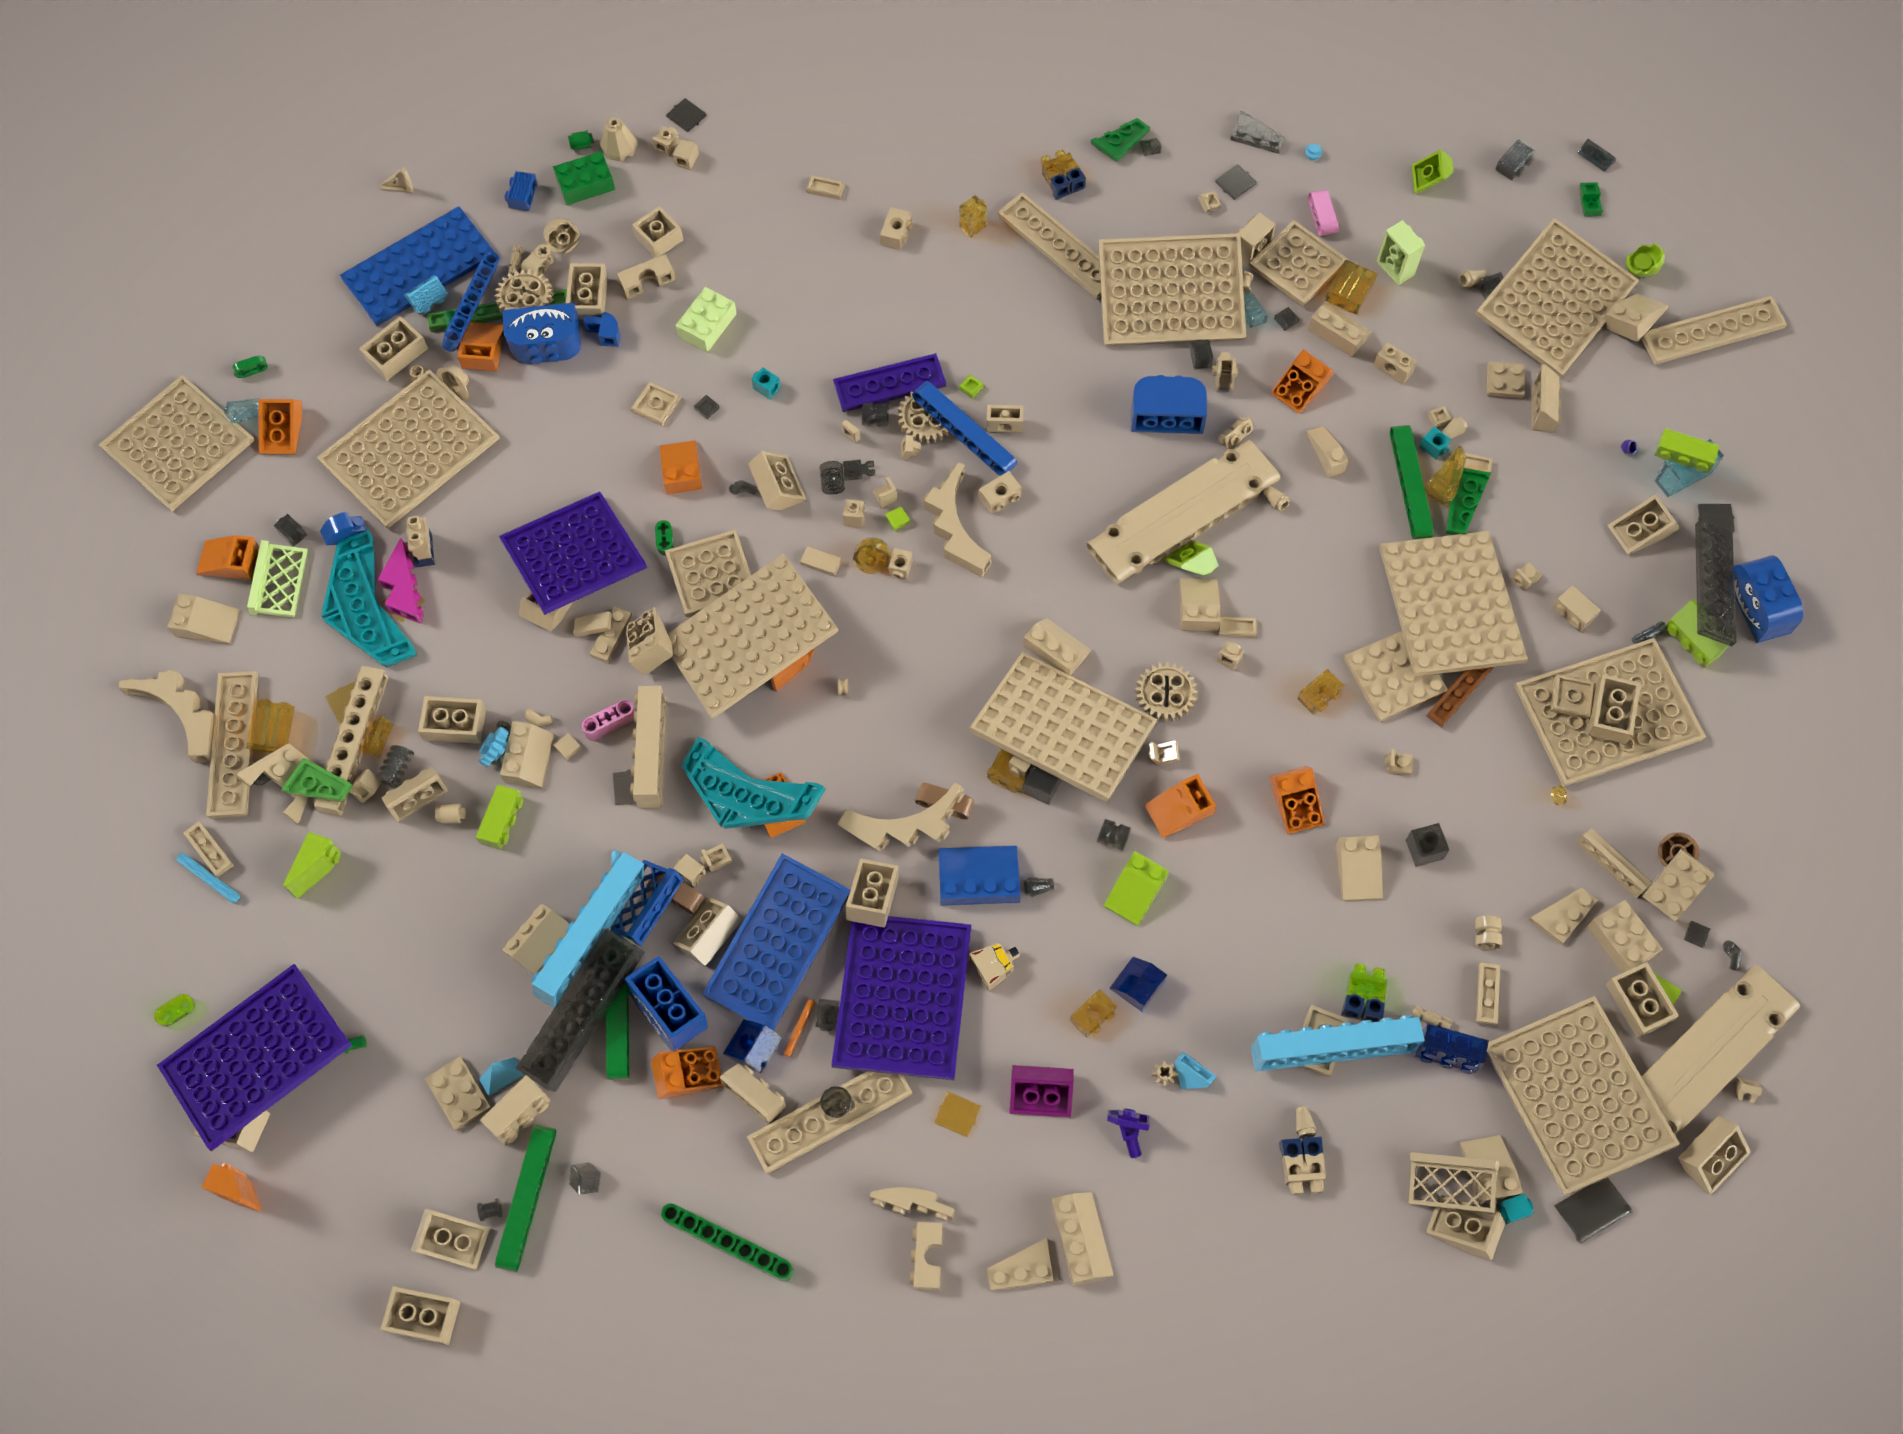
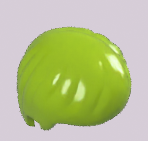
M1658 244L1641 245L1635 252L1627 256L1625 261L1626 268L1635 277H1651L1662 268L1665 253Z

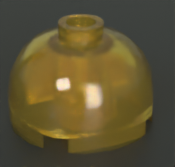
M868 537L856 546L853 561L855 560L856 567L865 573L875 574V571L883 573L890 564V548L883 540Z

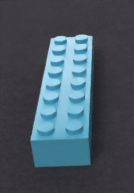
M625 852L620 857L617 856L611 865L613 868L609 873L606 872L603 875L599 888H595L591 892L588 904L580 908L577 920L569 924L566 929L568 933L564 938H560L555 945L556 950L552 955L549 954L543 962V969L541 972L537 971L531 980L534 997L554 1009L644 878V863Z
M1406 1015L1397 1020H1392V1018H1383L1380 1022L1365 1020L1355 1025L1347 1022L1340 1024L1338 1027L1324 1025L1320 1029L1313 1030L1311 1027H1305L1296 1032H1292L1289 1029L1282 1030L1279 1034L1264 1032L1259 1034L1251 1046V1053L1255 1072L1414 1053L1425 1040L1419 1017L1412 1018L1411 1015Z

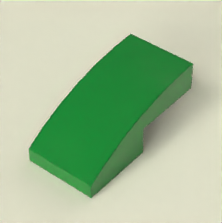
M1598 182L1580 183V198L1584 216L1602 215L1601 192Z

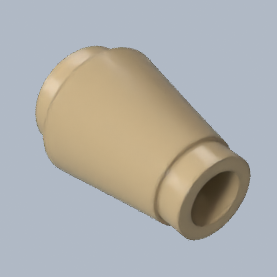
M1485 270L1464 271L1459 277L1462 287L1470 288L1486 280L1487 272Z
M1459 416L1453 418L1442 432L1452 439L1466 432L1468 425Z
M1268 486L1263 492L1275 510L1284 511L1290 504L1288 496L1272 486Z
M1301 1106L1296 1108V1133L1299 1135V1138L1314 1137L1317 1128L1308 1107Z

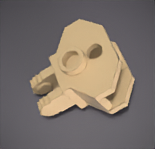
M1221 352L1220 357L1216 360V365L1212 366V376H1215L1214 391H1218L1219 387H1226L1229 389V392H1232L1234 389L1235 377H1238V367L1236 366V358H1231L1228 352Z

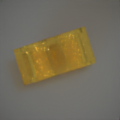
M975 195L959 206V227L970 238L986 228L987 205L984 200H980Z

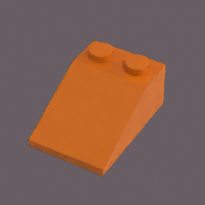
M258 399L259 454H296L302 422V401L295 399Z
M696 440L661 445V468L666 494L703 489Z

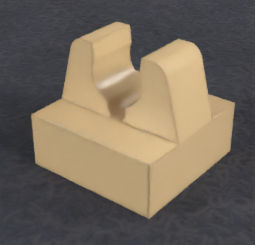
M906 435L901 443V459L908 460L910 456L918 455V451L921 450V443L913 441L912 435Z
M1736 1078L1737 1098L1742 1100L1743 1095L1749 1093L1748 1100L1754 1103L1758 1095L1761 1096L1763 1089L1757 1081Z

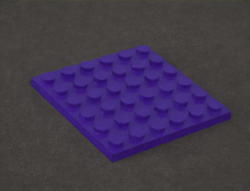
M600 491L499 536L500 541L544 615L647 568L646 562Z

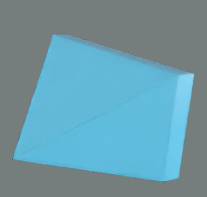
M1182 1052L1174 1062L1181 1089L1209 1087L1217 1077L1185 1052Z
M513 1057L493 1063L479 1080L490 1097L523 1077L525 1073L516 1058Z

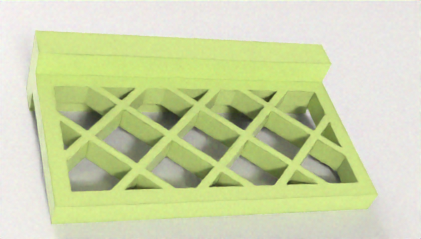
M261 540L247 604L250 615L257 616L260 613L295 618L308 549L269 544V541ZM273 550L282 551L284 556L275 560L272 556ZM300 553L302 554V559L294 562L290 556ZM288 558L292 565L283 570L279 563ZM277 566L281 572L272 577L269 569ZM296 568L299 574L291 579L287 572ZM284 575L289 581L279 586L275 580ZM273 582L277 589L268 593L265 588ZM292 584L295 592L288 596L283 589ZM281 591L285 598L276 603L272 596ZM268 599L274 604L269 609L261 608L262 603ZM289 601L292 605L291 612L283 611L280 606Z

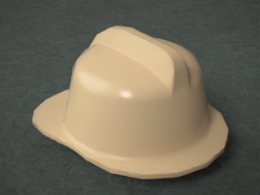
M457 366L439 368L437 370V377L461 400H468L469 394L466 388L469 383L468 375Z

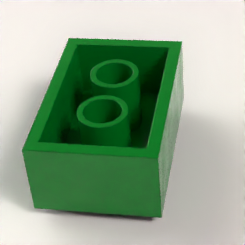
M602 151L553 166L566 206L615 190L613 178Z

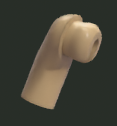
M532 708L527 709L525 712V719L535 726L553 724L551 714L540 716Z

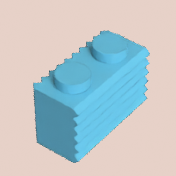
M431 276L404 294V296L416 313L425 314L432 309L430 306L434 303L438 305L445 301V296L448 295V292L437 276Z

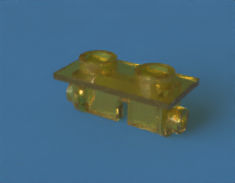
M381 715L373 721L370 734L373 736L367 738L363 746V753L367 755L372 753L378 758L381 757L394 725Z

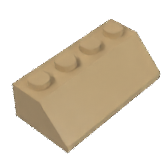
M1092 1192L1072 1193L1052 1198L1051 1205L1072 1286L1114 1276Z

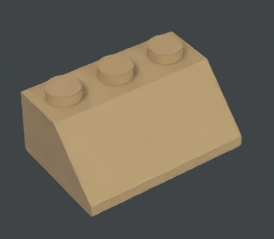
M1330 304L1320 306L1311 317L1308 330L1351 357L1354 356L1372 334L1370 329Z
M1544 364L1541 365L1533 382L1532 430L1554 432L1556 426H1559L1561 422V415L1558 414V410L1561 408L1559 395L1562 384L1559 383V376Z
M761 451L748 463L767 509L783 510L807 500L788 455Z
M1047 618L1036 623L1024 636L1023 646L1050 666L1070 676L1091 652V649Z
M513 721L500 772L504 783L542 788L555 736L554 733L533 724Z
M432 766L423 769L416 777L405 780L398 788L389 790L381 798L390 813L399 822L446 793L448 789Z
M708 898L671 944L695 962L706 966L707 963L713 960L719 948L725 945L727 938L739 927V923L743 919L729 905Z
M541 904L534 910L533 914L520 927L513 938L507 942L502 951L516 964L535 975L537 971L541 972L543 969V962L549 954L552 955L556 950L555 945L560 938H564L568 933L566 929L569 923L552 909Z
M737 1064L719 1077L723 1086L768 1125L773 1123L786 1108L783 1102L785 1098L777 1091L771 1092L768 1089L769 1085L762 1078L757 1080L753 1076L754 1072L748 1066L742 1067L740 1064Z
M1717 1116L1694 1142L1682 1152L1678 1159L1684 1171L1705 1192L1712 1195L1751 1151L1739 1126Z

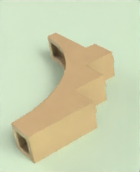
M958 462L956 467L951 468L948 479L941 483L939 489L933 487L930 492L928 491L923 499L925 510L936 515L933 522L934 533L946 539L942 548L944 550V558L983 577L992 563V555L980 548L968 536L957 515L956 495L965 475V465Z
M166 670V672H159L158 679L153 677L146 678L145 680L129 678L119 681V688L125 695L152 698L174 710L180 717L186 731L188 756L193 762H211L214 714L208 710L200 711L201 698L195 691L183 690L184 678L178 671Z
M955 782L949 791L934 805L920 813L905 818L876 819L861 815L847 808L837 825L878 851L887 846L890 835L910 847L911 844L914 845L920 836L918 834L919 831L940 843L941 840L947 838L950 832L948 830L950 826L944 821L945 819L948 820L953 814L954 809L952 808L955 803H959L963 798L964 788Z

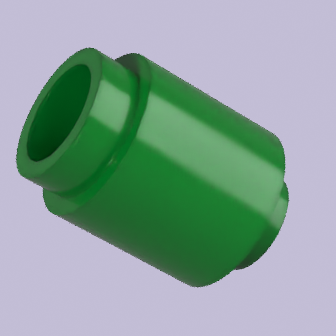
M588 130L575 132L568 136L571 150L592 147L591 144L594 143L592 133H588Z

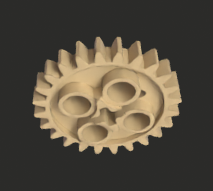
M522 269L519 274L515 270V275L513 276L508 273L509 278L503 277L504 283H498L499 288L496 289L497 294L495 298L500 312L508 309L550 305L549 302H553L552 296L554 294L548 278H544V274L539 275L538 271L532 274L531 269L527 273Z
M913 392L910 393V397L905 396V402H900L901 407H898L899 414H897L898 425L902 426V432L907 431L906 435H912L913 441L919 438L921 443L924 439L927 444H929L930 439L936 443L937 437L943 440V434L949 435V431L914 400Z
M1160 662L1158 663V668L1151 665V671L1145 669V675L1140 674V680L1136 684L1138 686L1135 689V693L1138 694L1136 695V700H1141L1139 707L1145 706L1143 712L1150 711V716L1152 717L1157 715V721L1161 717L1164 718V722L1167 721L1168 717L1173 722L1175 716L1182 719V713L1188 715V709L1192 710L1194 706L1192 703H1196L1197 700L1195 697L1198 694V691L1195 690L1197 684L1192 683L1194 677L1188 678L1189 671L1183 673V666L1176 669V663L1172 667H1169L1168 662H1166L1164 667ZM1165 677H1168V707L1164 706ZM1157 680L1160 681L1162 684L1156 685L1153 683V681ZM1176 681L1179 682L1181 685L1175 686L1172 684V682ZM1159 698L1161 702L1157 703L1154 702L1152 699ZM1178 699L1180 703L1176 704L1173 703L1171 700Z

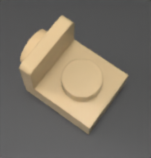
M1529 562L1523 568H1518L1513 574L1512 579L1518 587L1526 591L1540 580L1543 575Z
M1391 749L1389 754L1385 755L1384 766H1387V773L1411 775L1413 755L1395 753V749Z

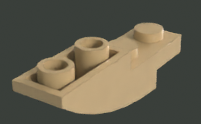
M894 1187L877 1190L870 1194V1200L873 1201L872 1204L884 1208L885 1205L892 1207L893 1212L904 1215L905 1212L910 1214L912 1206L916 1207V1211L927 1214V1212L934 1213L935 1218L947 1221V1218L952 1220L955 1213L954 1208L936 1202L938 1193L928 1190Z

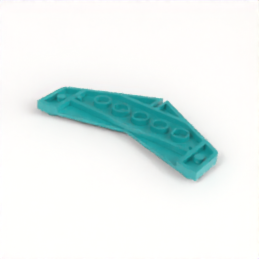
M370 530L339 541L322 608V620L384 667H389L417 656L412 643L376 600L374 539Z
M697 737L682 761L683 770L720 827L722 828L723 826L724 829L806 819L811 815L826 790L823 785L813 782L800 784L751 778L717 751L707 740Z

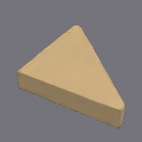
M401 168L382 182L381 189L412 192L413 185L406 168Z

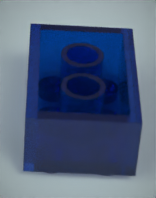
M1427 1024L1422 1030L1425 1041L1415 1053V1057L1420 1058V1061L1425 1063L1436 1062L1441 1067L1448 1069L1458 1068L1465 1074L1476 1073L1485 1064L1489 1040Z

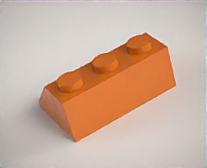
M223 1162L220 1166L212 1164L201 1188L222 1199L258 1212L262 1209L252 1181L246 1178L247 1174Z

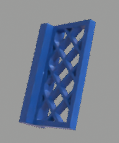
M646 860L642 861L644 863V871L649 867L652 873L644 876L640 883L641 890L632 894L629 899L630 906L622 909L617 916L619 923L610 927L611 932L630 939L639 946H642L684 880L676 870L672 868L666 869ZM665 874L662 880L657 882V876ZM653 878V884L645 887L644 882ZM654 890L651 897L647 899L646 893ZM642 895L643 901L634 904L633 898ZM643 907L640 914L636 915L635 910ZM631 912L632 918L623 921V915ZM633 923L629 931L625 932L624 926Z

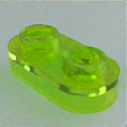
M180 994L157 1008L154 1013V1020L163 1027L171 1026L194 1010L195 1001L187 994ZM188 1003V1006L183 1009V1005ZM169 1014V1018L164 1020V1017Z

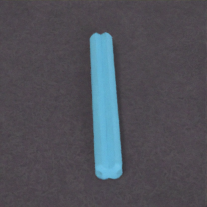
M181 853L176 860L231 903H236L240 899V895L188 855Z

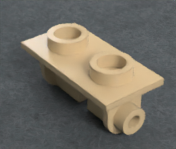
M1251 416L1247 418L1240 417L1231 425L1233 430L1227 429L1219 435L1218 441L1221 444L1225 443L1227 450L1232 449L1254 430Z

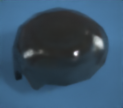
M829 1087L823 1092L820 1099L821 1109L830 1117H843L850 1111L852 1097L843 1087Z

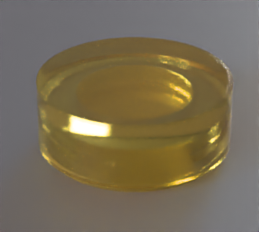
M1562 785L1553 786L1551 797L1554 804H1565L1567 802L1565 788Z

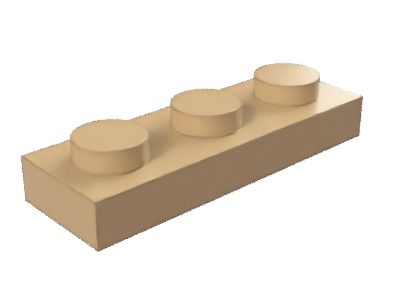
M615 606L611 611L610 631L600 633L590 652L592 658L606 663L609 662L632 617L631 612Z
M200 821L183 832L217 878L234 866Z
M1483 962L1478 964L1475 1023L1495 1026L1498 1024L1500 965Z

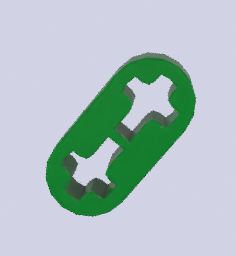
M261 355L238 361L232 365L234 376L237 378H245L263 372L268 367L265 357Z
M661 520L655 525L656 547L661 555H666L665 550L674 548L673 530L671 524L666 520ZM662 527H666L665 535L662 534ZM663 541H666V543H667V546H666L665 549H663V547H662V546H663Z

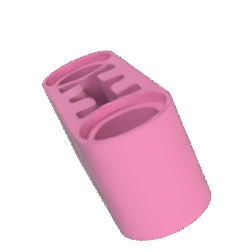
M1328 190L1309 192V205L1319 236L1337 234L1338 221Z
M622 700L586 718L582 722V729L586 738L592 741L597 740L634 721L635 708L633 703L629 700ZM625 709H630V712L622 713ZM590 727H596L595 730L588 731Z

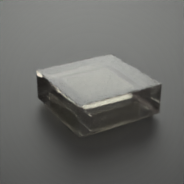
M1289 307L1274 316L1275 321L1284 331L1299 322V318Z
M705 395L694 405V409L706 419L710 418L720 409L719 405L708 395Z
M1691 920L1683 940L1703 948L1706 944L1710 928Z

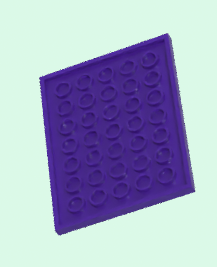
M888 916L884 928L851 921L831 1064L832 1068L955 1080L972 924Z
M293 964L157 1064V1067L206 1147L212 1152L346 1051L352 1044L302 972Z

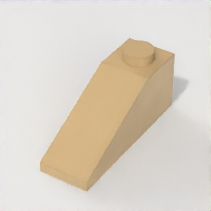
M1321 426L1307 431V435L1327 477L1345 473L1348 460L1342 447L1328 430Z

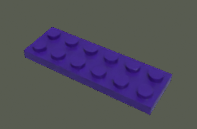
M937 353L833 379L842 412L910 396V393L914 392L925 381L930 382L937 389L946 387V380Z

